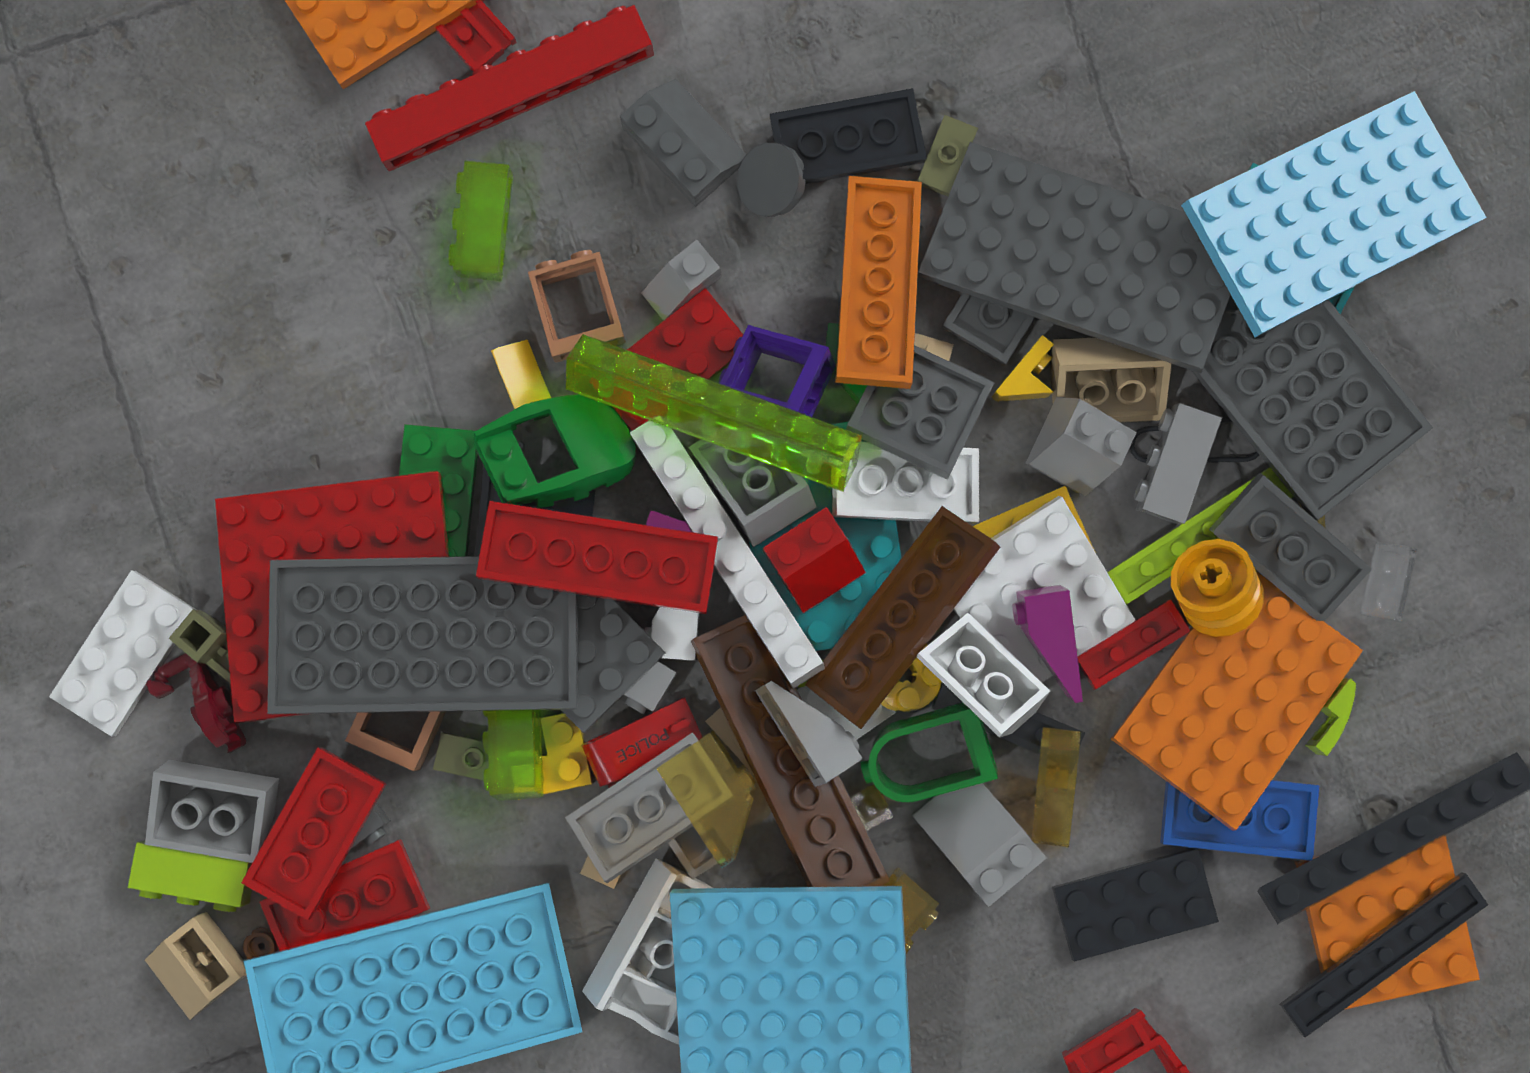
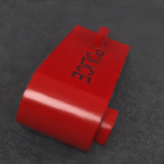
M684 697L620 729L611 730L594 737L581 746L599 786L607 785L610 788L691 733L698 740L703 737Z

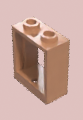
M592 250L579 251L570 256L571 260L557 263L556 260L544 261L535 266L536 270L528 272L550 352L555 363L626 343L600 252L592 253ZM596 271L611 325L558 339L543 286Z
M446 711L429 713L413 750L365 730L372 713H357L345 741L412 771L421 770Z

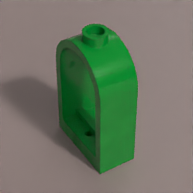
M963 702L887 725L875 737L869 760L861 762L865 782L867 784L873 782L883 795L898 802H916L998 779V768L984 723ZM956 720L960 721L974 768L914 785L896 783L884 774L879 765L878 753L888 741Z

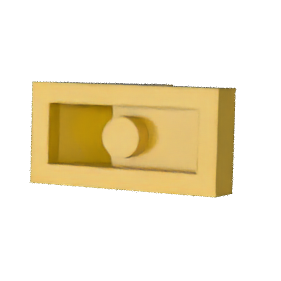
M1042 335L991 397L997 402L1049 397L1053 391L1035 377L1031 371L1033 370L1039 375L1052 359L1047 352L1054 344Z

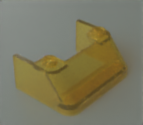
M711 731L656 769L721 868H724L736 860L754 801L753 790L756 789L754 785L756 781L744 764L739 768L737 767L716 733Z

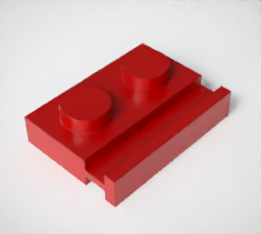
M477 0L476 5L471 8H465L460 11L461 15L446 25L440 24L435 27L437 33L472 71L481 66L492 64L504 54V51L510 45L513 46L517 43L510 31L481 0Z

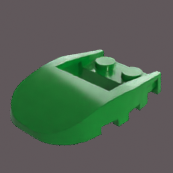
M587 394L566 395L523 404L476 430L473 438V444L501 502L513 505L535 502L537 508L553 506L554 501L573 497L574 501L589 497V491L601 485L609 487L622 480L631 472L636 461L635 442L625 421L606 401ZM550 414L577 469L537 483L512 431L516 430L517 425L531 419L536 421L549 417Z

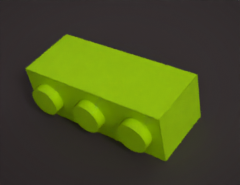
M145 841L136 842L128 888L140 890L139 896L145 898L162 899L163 894L177 896L176 902L180 904L197 906L200 901L214 903L213 909L236 912L237 907L250 903L252 889L241 882L252 863L145 845Z

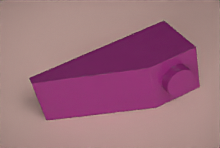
M1061 585L1017 591V602L1012 605L1015 624L1021 626V630L1065 695L1075 703L1083 702L1070 591Z

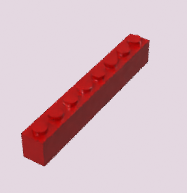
M635 5L628 8L626 6H619L610 10L605 18L596 22L589 20L576 25L573 28V32L564 36L553 35L545 38L538 47L527 52L526 50L515 51L506 57V61L500 64L481 66L474 70L473 75L461 81L458 79L449 80L443 83L438 91L429 95L418 94L412 96L405 102L406 105L392 110L388 108L380 110L372 116L371 120L365 122V125L382 163L390 172L654 56L653 45Z

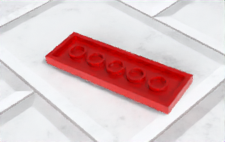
M489 501L476 577L484 580L706 614L718 536Z

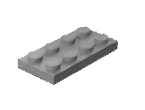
M691 733L565 818L604 882L609 883L733 800L735 796L696 736Z

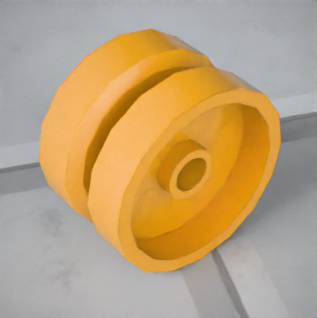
M1222 539L1199 542L1189 547L1177 558L1171 571V588L1188 623L1200 633L1214 637L1230 636L1246 629L1258 618L1264 604V589L1247 551L1236 543Z

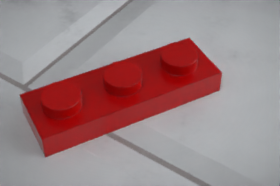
M1170 599L1077 656L1078 665L1093 690H1096L1190 632V629Z

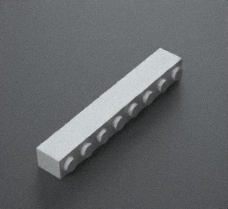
M658 414L631 431L630 434L692 532L718 536L714 566L792 688L794 689L825 669L823 661L663 414Z

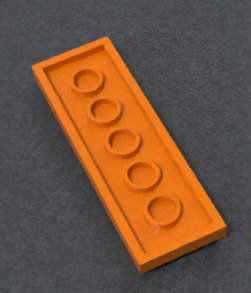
M849 176L835 383L911 389L913 380L922 182Z

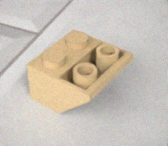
M207 912L197 915L166 938L145 959L146 963L189 1020L193 1019L247 976L244 960Z

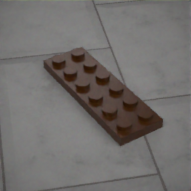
M941 506L823 660L825 669L811 677L805 686L855 726L862 729L916 659L918 653L926 646L1001 547L975 527Z

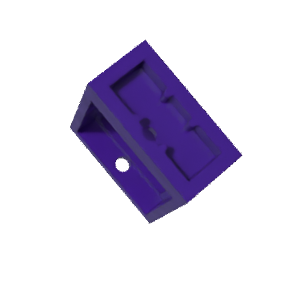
M748 325L743 337H740L735 343L734 355L728 368H725L720 374L718 389L728 406L807 429L836 364L827 346ZM762 353L804 365L787 403L744 390Z

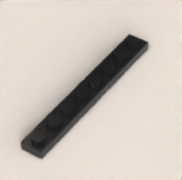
M1516 752L1260 887L1257 892L1276 923L1280 924L1530 791V770Z

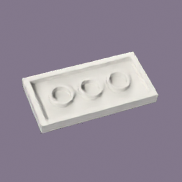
M841 440L833 442V517L930 522L941 506H943L969 524L979 522V448H963L947 480L869 442Z
M131 570L49 697L111 737L117 736L147 690V680L152 681L154 679V673L158 671V667L163 665L174 648L175 644L168 638L195 608L137 571Z

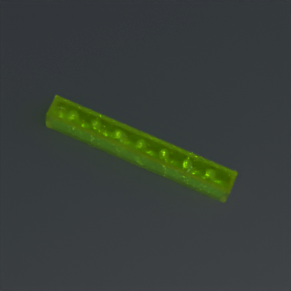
M582 334L566 358V390L843 492L857 466L863 436L584 334Z

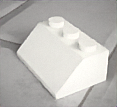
M969 613L959 619L917 655V658L998 737H1003L1016 731L1037 712L1050 692L1041 681Z

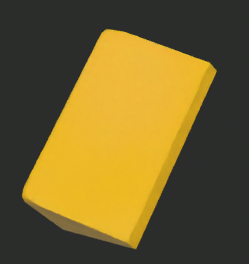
M528 340L491 350L514 409L523 404L551 398Z

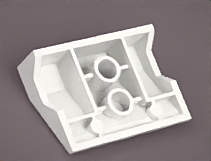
M656 858L582 992L596 1009L601 1011L606 1009L613 1010L633 1019L651 1033L679 1045L670 892L672 889L713 887L697 878L691 879L688 873Z

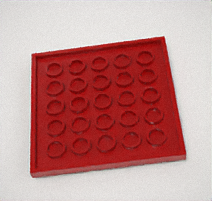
M439 471L215 499L234 723L308 715L267 714L270 560L449 557L442 481Z

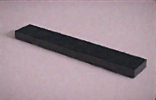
M1461 872L1279 1005L1301 1036L1307 1037L1489 904L1468 875Z

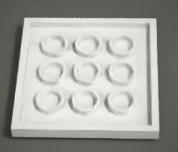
M1061 496L1054 498L991 538L1001 548L953 609L959 619L969 613L1041 682H1044L1053 675L1021 630V626L1015 624L1012 605L1017 602V591L1061 585L1070 591L1077 656L1136 621Z

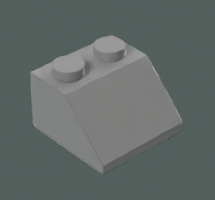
M1056 397L1025 464L1076 493L1086 496L1122 465L1137 432L1081 399Z

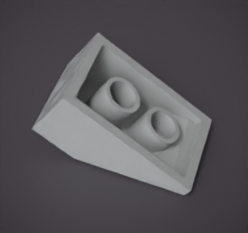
M744 412L689 447L690 452L727 510L753 547L816 508L808 484L755 413Z
M983 783L934 796L912 815L988 907L1047 859Z

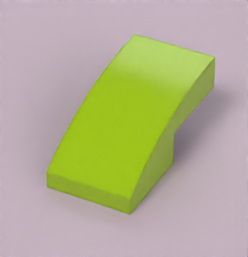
M1344 678L1321 711L1328 717L1305 745L1316 755L1328 756L1343 733L1355 698L1356 683L1351 678Z

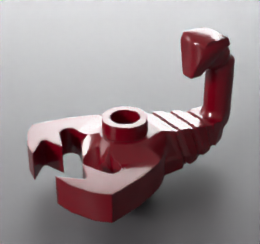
M184 653L158 667V671L154 673L153 681L147 680L146 686L150 695L161 699L175 691L173 686L166 684L169 682L168 678L190 668L189 673L192 679L191 687L193 688L192 694L194 698V706L190 710L194 720L201 727L202 732L217 748L226 744L228 746L227 753H232L246 744V738L238 723H234L232 694L225 686L219 688L207 664L197 663Z

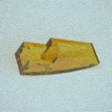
M1043 727L1032 841L1034 843L1069 847L1080 749V731Z

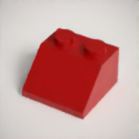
M827 507L763 547L764 554L802 613H805L866 573L850 542Z

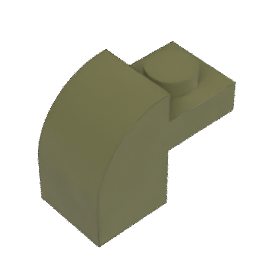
M193 609L168 639L197 663L207 664L231 684L226 625L201 610Z

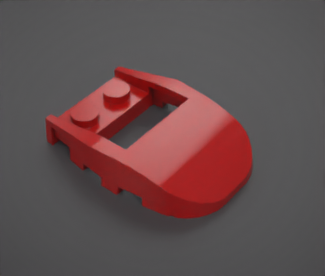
M1137 1008L1132 1009L1128 1015L1070 1050L1061 1052L1069 1073H1114L1152 1049L1167 1073L1190 1072L1186 1065L1176 1056L1162 1035L1157 1033L1145 1019L1146 1015L1142 1010Z

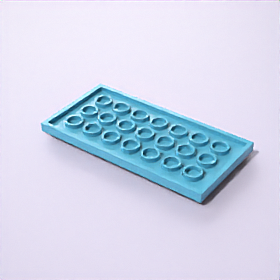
M1415 91L1192 197L1181 205L1254 337L1269 331L1486 218Z
M549 883L244 960L267 1073H439L583 1032Z

